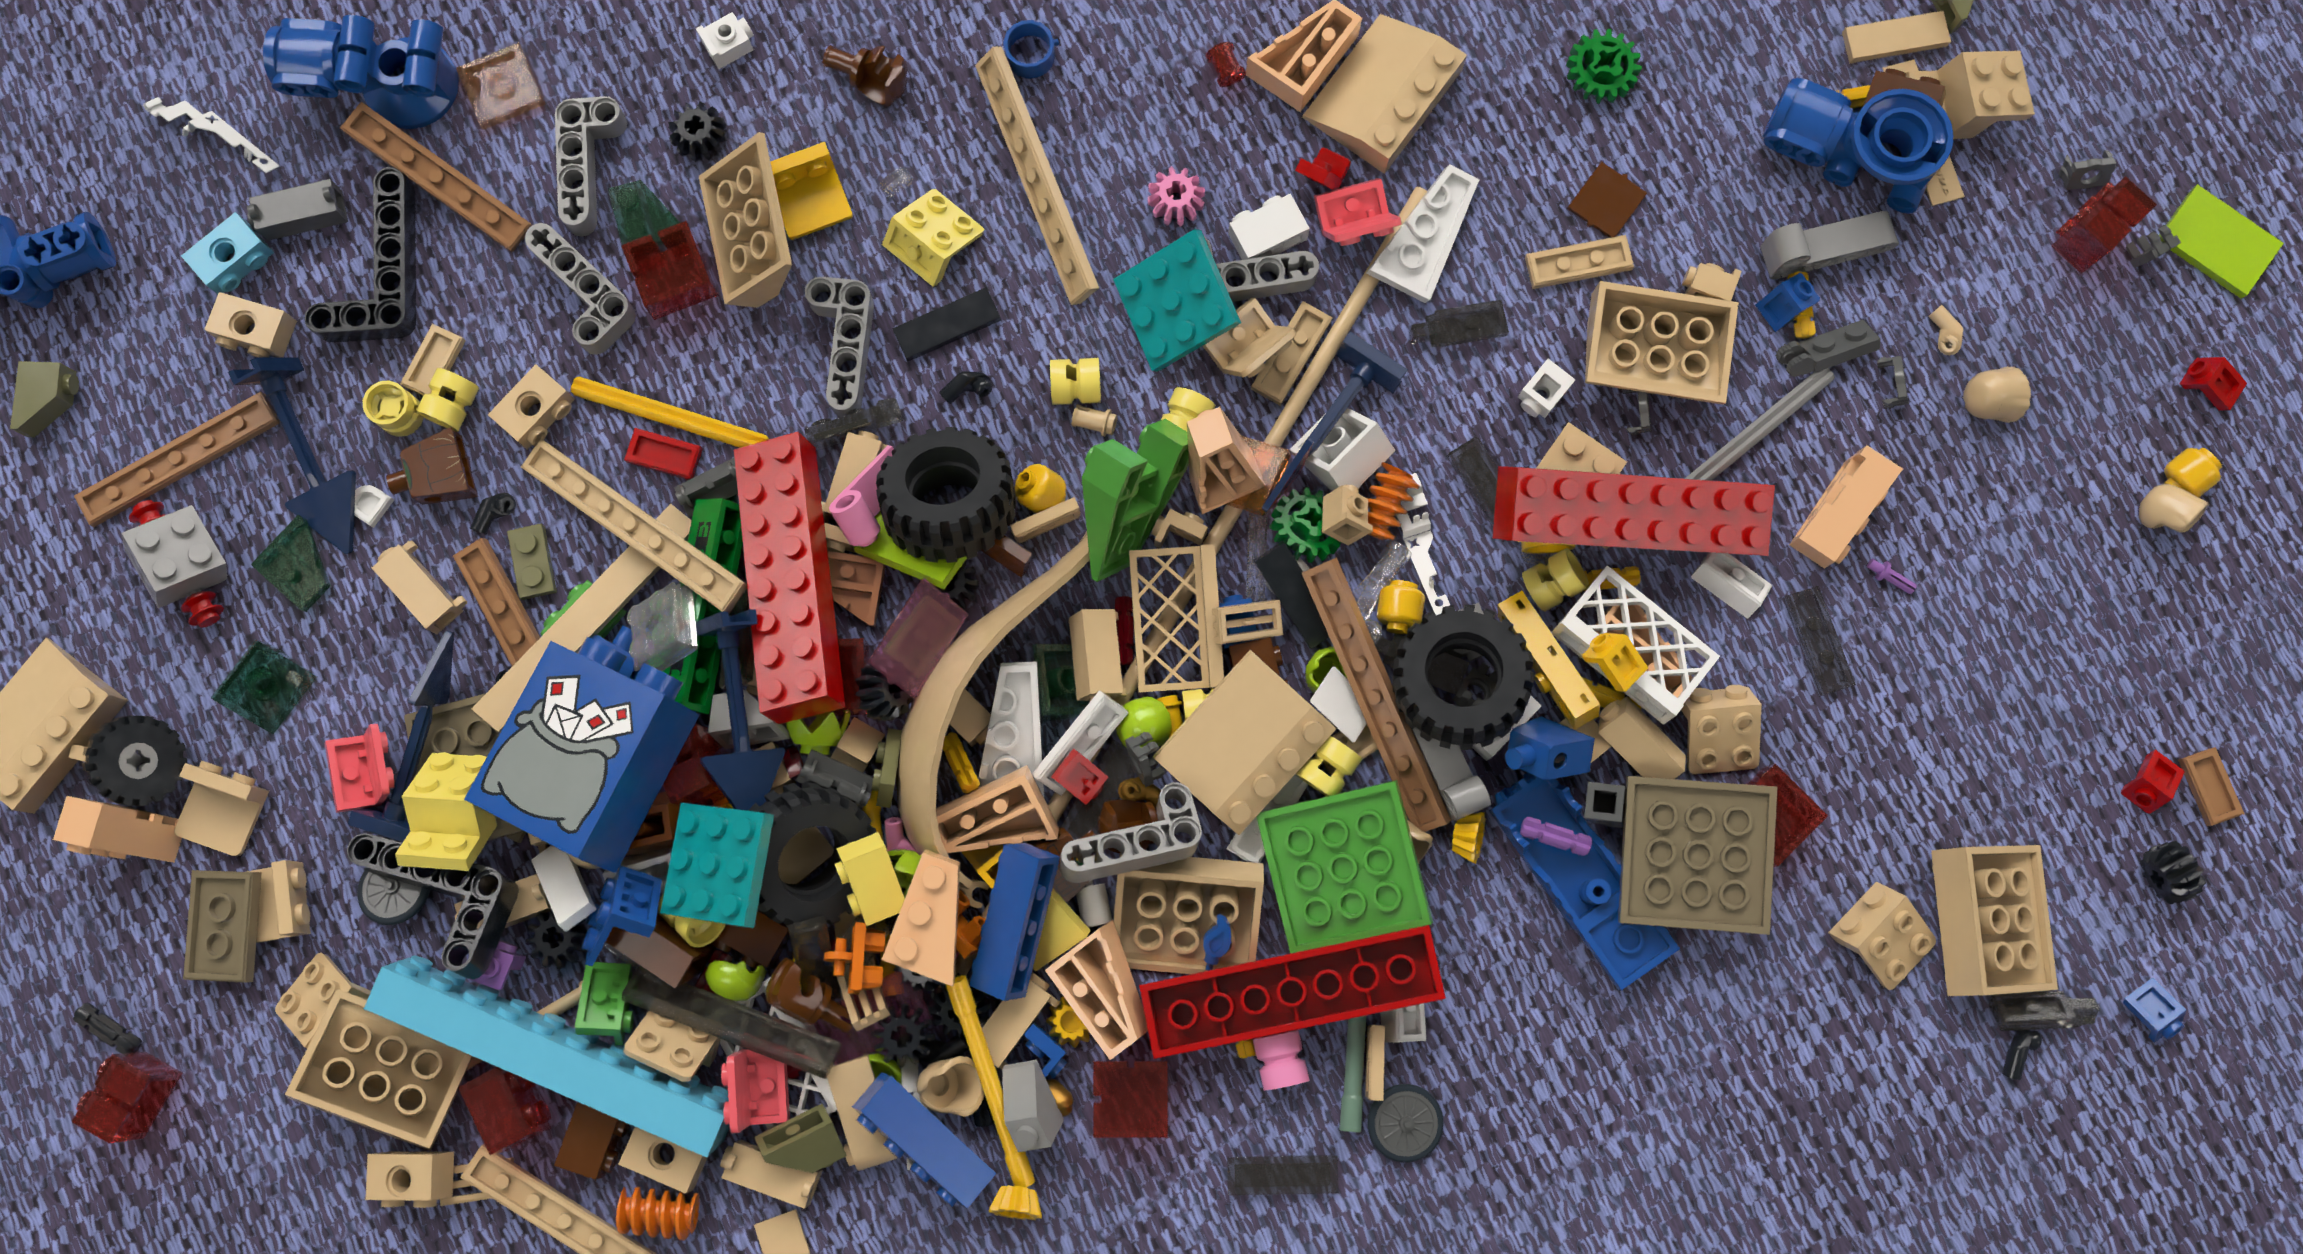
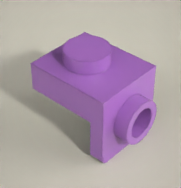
M500 940L487 971L481 977L469 980L496 990H502L510 970H521L526 956L516 953L518 946Z

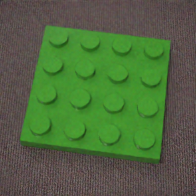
M1397 780L1261 811L1256 816L1290 954L1431 925L1433 923Z

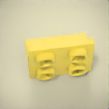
M932 189L892 216L882 245L934 287L943 279L950 258L983 234L984 228L938 190Z

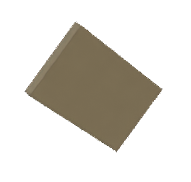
M192 870L183 980L253 982L262 872Z

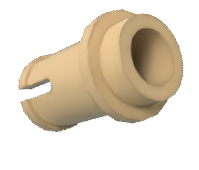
M1077 404L1072 416V426L1101 432V436L1105 437L1107 434L1113 435L1118 416L1112 414L1110 409L1104 412Z

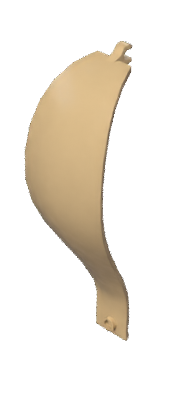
M1087 532L1081 541L1048 571L966 629L939 656L919 685L902 728L896 772L898 809L906 836L919 855L927 849L950 858L941 841L936 816L937 774L945 734L961 693L982 661L999 642L1048 597L1074 577L1090 560ZM960 871L959 890L963 891L970 900L969 906L981 908L982 903L972 898V892L977 887L988 890L989 886L984 881L968 879Z

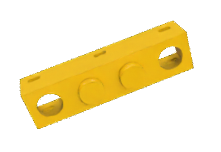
M1520 591L1498 604V618L1500 621L1504 618L1509 620L1514 625L1513 633L1515 635L1521 633L1527 642L1525 649L1531 652L1534 661L1532 666L1536 673L1534 680L1543 694L1549 692L1574 730L1599 717V701L1524 592Z

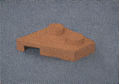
M828 551L833 601L870 627H876L886 565L861 555Z

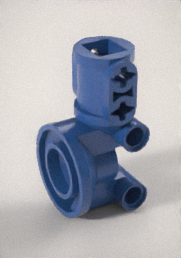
M346 15L342 18V24L326 20L285 18L281 20L280 26L269 28L263 43L264 68L274 90L286 95L335 98L338 96L339 90L362 93L367 105L397 128L402 129L425 127L444 116L455 101L459 79L455 64L441 48L443 27L429 20H413L410 26L409 37L389 40L376 45L373 41L375 24L370 19L362 16ZM405 64L403 74L391 77L397 68Z
M1794 78L1788 82L1764 130L1762 137H1765V145L1775 152L1806 165L1820 167L1827 163L1823 172L1824 179L1831 183L1835 181L1834 184L1841 187L1852 185L1859 168L1862 166L1875 178L1894 184L1886 201L1888 206L1901 213L1910 214L1916 212L1929 181L1946 162L1953 146L1952 124L1947 113L1939 103L1928 95L1915 90L1892 89L1877 94L1859 112H1853V108L1850 107V99L1841 93L1803 78ZM1881 143L1893 144L1900 150L1902 157L1894 156Z
M89 212L75 215L72 222L62 223L35 234L26 233L21 236L13 219L0 215V294L36 309L43 308L52 300L53 290L59 288L60 282L73 279L99 268L101 270H108L116 265L115 253L108 236L97 219Z

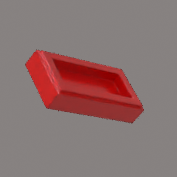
M635 428L624 461L690 480L694 477L703 448L699 445Z

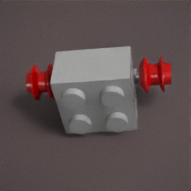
M145 500L136 504L132 509L133 512L129 515V521L140 523V525L122 532L121 535L124 550L156 606L161 608L187 597L181 606V611L193 614L188 620L190 625H199V627L204 628L215 624L220 619L219 615L223 612L224 608L222 605L212 604L216 598L214 592L201 590L227 579L226 562L194 507L190 505L168 515H161L160 513L164 509L162 502Z

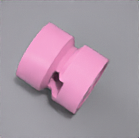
M1299 1029L1253 1039L1257 1059L1264 1062V1065L1259 1070L1263 1090L1278 1089L1310 1081L1306 1061L1298 1058L1297 1055L1302 1050Z

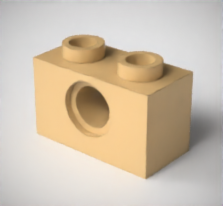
M219 292L204 330L216 338L215 344L226 349L236 351L237 347L240 346L247 348V353L255 357H270V355L284 357L297 321L283 310ZM255 324L252 332L246 334L247 328L250 325Z
M535 364L491 410L488 416L528 450L532 445L536 446L540 439L544 440L548 433L547 429L555 420L563 419L570 412L571 403L575 399ZM541 403L539 412L533 416H528L530 407Z
M635 1127L618 1165L686 1194L694 1190L708 1157H704ZM663 1143H668L674 1148L675 1156L671 1163L663 1161L660 1157L659 1150Z
M388 1151L368 1154L366 1200H381V1207L404 1206L405 1201H414L413 1207L416 1208L437 1206L438 1199L453 1197L454 1152Z

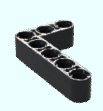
M387 167L377 172L373 181L374 299L317 303L309 307L305 313L304 320L308 329L326 342L404 338L409 336L416 327L415 189L410 181L396 168ZM400 184L396 191L390 193V189L394 185ZM400 216L397 223L390 225L393 218ZM400 248L399 254L390 258L391 253L395 249ZM401 281L397 289L390 291L393 283ZM401 313L400 319L396 323L390 324L392 317ZM366 315L364 323L356 326L358 319ZM328 318H332L330 324L326 328H322L323 322Z
M361 833L352 838L347 847V857L354 864L379 876L463 899L461 908L442 950V964L448 970L467 979L481 977L491 963L517 900L519 891L515 881L493 868L473 863L469 871L435 869L430 875L433 868L398 866L395 853L401 846V842L369 833ZM466 876L464 883L460 885L461 880ZM498 884V888L496 889V891L493 894H491L494 886ZM484 918L483 924L477 929L478 923ZM469 953L467 961L462 965L464 957Z

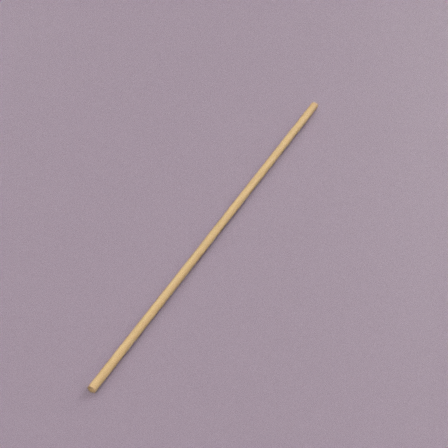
M1415 187L1399 214L1402 224L1427 191L1425 189ZM1402 224L1393 227L1394 232L1385 237L1255 455L1262 477L1380 281L1366 274V272ZM1254 491L1226 504L1202 545L1215 544V554L1217 555ZM1193 561L1183 576L1184 580L1194 569ZM1193 575L1188 583L1195 589ZM1184 586L1171 602L1183 611L1193 593ZM1167 605L1156 622L1170 633L1180 615ZM1153 626L1143 644L1154 653L1167 636ZM1143 650V658L1145 664V662L1151 656L1145 650ZM1136 657L1122 678L1123 688H1126L1127 696L1112 698L1121 706L1130 701L1138 688ZM1152 662L1145 668V674L1147 673ZM1101 748L1092 757V759L1090 760L1091 763L1094 762ZM1067 790L1062 796L1054 792L1047 804L1056 823L1073 797ZM990 902L988 903V905L986 906L985 910L981 915V917L985 919L987 916ZM959 953L955 960L957 963L955 965V975L959 973L961 976H966L977 957V953L972 954L966 959Z

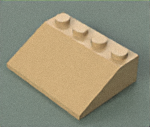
M1380 14L1315 98L1302 118L1385 174L1460 75L1467 54L1436 34Z
M759 132L699 175L724 304L762 306L779 295L792 266L765 133Z
M1600 281L1591 294L1587 324L1585 383L1726 404L1739 302Z
M47 637L0 692V801L14 811L35 814L78 762L76 759L68 758L72 744L87 747L88 739L91 735L97 733L100 730L99 727L104 723L111 722L128 701Z
M1249 650L1153 755V758L1181 784L1188 787L1190 792L1214 815L1240 835L1337 728L1257 655Z
M2040 845L1961 847L1931 850L1948 996H1979L2058 990Z
M1189 857L1183 860L1117 874L1114 925L1129 968L1181 974H1195L1207 971L1205 969L1207 963L1204 961L1203 937L1208 930L1217 924L1218 914L1225 916L1230 923L1231 945L1227 953L1219 958L1218 964L1213 966V970L1256 961L1264 887V863Z
M336 989L285 1096L294 1101L431 1151L473 1056L365 1010L364 1007L367 1000Z

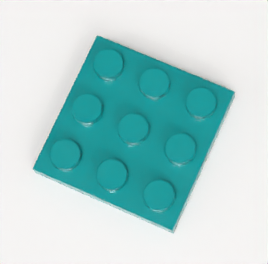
M1194 229L1113 279L1152 371L1158 372L1241 324L1201 230Z
M681 803L660 913L754 928L774 815Z

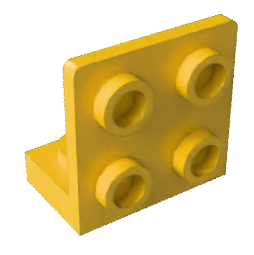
M825 142L770 161L783 224L790 240L811 234L853 217Z

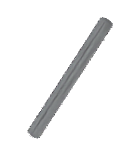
M1829 368L1813 372L1685 479L1712 481L1830 384L1835 378L1834 373Z

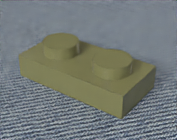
M541 523L507 531L519 598L526 600L557 593L545 526Z
M888 728L886 743H878L875 763L882 764V770L874 769L871 788L872 791H878L876 806L891 808L902 730Z

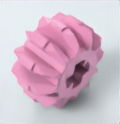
M1172 166L1169 168L1168 176L1158 172L1156 175L1157 183H1150L1148 191L1152 195L1147 198L1149 206L1155 207L1153 209V216L1158 218L1165 214L1164 224L1166 226L1171 223L1172 218H1177V224L1180 227L1184 225V216L1194 221L1196 219V211H1201L1204 207V201L1201 198L1205 196V189L1198 186L1199 177L1195 175L1188 178V169L1186 167L1180 174H1176ZM1172 193H1179V198L1181 199L1173 200Z

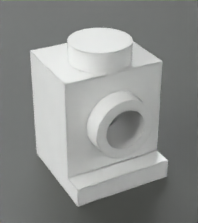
M733 12L704 28L702 25L696 28L702 43L718 69L754 50L749 40L754 35L744 17L737 20Z
M1547 359L1519 394L1518 398L1522 400L1520 404L1522 409L1533 417H1537L1540 414L1546 418L1572 386L1575 379L1551 360ZM1544 390L1547 393L1548 398L1545 399L1536 391Z

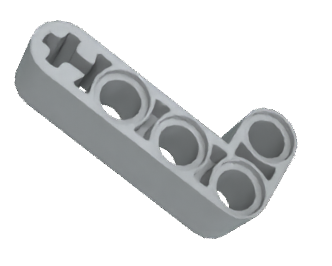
M611 97L567 99L559 103L555 110L558 214L570 232L576 236H587L597 226L594 139L619 137L627 128L626 116L618 103ZM608 114H615L610 121H602ZM581 116L578 122L569 124L572 118ZM582 148L578 155L570 156L574 149ZM583 180L580 187L571 189L575 181ZM577 206L582 211V213L578 214Z
M1880 211L1803 230L1800 223L1789 224L1770 233L1761 244L1760 249L1769 277L1775 280L1781 278L1780 275L1783 278L1797 271H1811L1813 266L1814 269H1819L1846 262L1845 258L1847 261L1883 253L1898 246L1899 242L1889 212Z
M537 223L529 227L525 234V243L541 263L589 307L573 324V337L590 354L597 355L605 352L635 322V309L624 294L551 226L545 223ZM543 241L550 243L555 248L552 253L541 244ZM575 261L572 269L562 271L566 263ZM599 283L597 291L586 294L590 285ZM624 306L621 314L614 317L610 316L613 308ZM599 330L598 336L595 339L586 341V336L590 331Z
M1205 237V240L1212 254L1211 244L1209 240ZM1297 251L1216 264L1232 302L1308 290L1315 284L1319 271L1317 257L1308 251ZM1303 267L1304 271L1308 272V275H1302L1301 271L1297 270V268ZM1285 268L1287 269L1286 275H1289L1288 279L1284 278ZM1269 271L1274 273L1277 279L1267 282L1260 275L1263 272ZM1230 277H1239L1244 283L1241 286L1232 287L1226 280Z
M815 277L807 283L805 288V297L812 311L822 317L836 318L826 399L834 414L844 419L852 418L858 414L862 406L874 300L867 285L862 281ZM819 293H831L827 301L820 303L815 301ZM856 295L865 297L860 305L852 306L849 304L850 299ZM851 328L861 329L860 334L854 339L844 337L845 333ZM851 360L857 362L856 367L852 371H840L844 362ZM842 384L846 385V391L850 399H845L844 405H840L838 400L844 398L845 389Z
M1429 682L1430 688H1431L1432 691L1435 693V691H1434L1432 685H1431L1430 682ZM1417 727L1412 729L1451 820H1459L1491 805V800L1484 783L1479 776L1472 775L1459 745L1451 744L1450 749L1440 747V741L1432 738L1428 742L1420 737L1421 731Z
M1171 782L1162 788L1156 806L1159 820L1157 822L1068 842L1061 852L1060 872L1062 877L1072 883H1081L1191 857L1197 850L1202 830L1189 788L1178 782ZM1176 799L1181 802L1183 807L1172 809L1167 806L1165 801ZM1179 832L1187 833L1193 841L1189 843L1179 842L1175 834ZM1143 840H1150L1156 844L1157 849L1146 851L1141 848L1139 843ZM1108 848H1115L1121 852L1122 856L1118 859H1110L1103 851ZM1092 852H1095V853H1096V854H1095V863H1094V856H1091ZM1077 857L1079 862H1083V865L1077 866L1075 861H1071V858Z

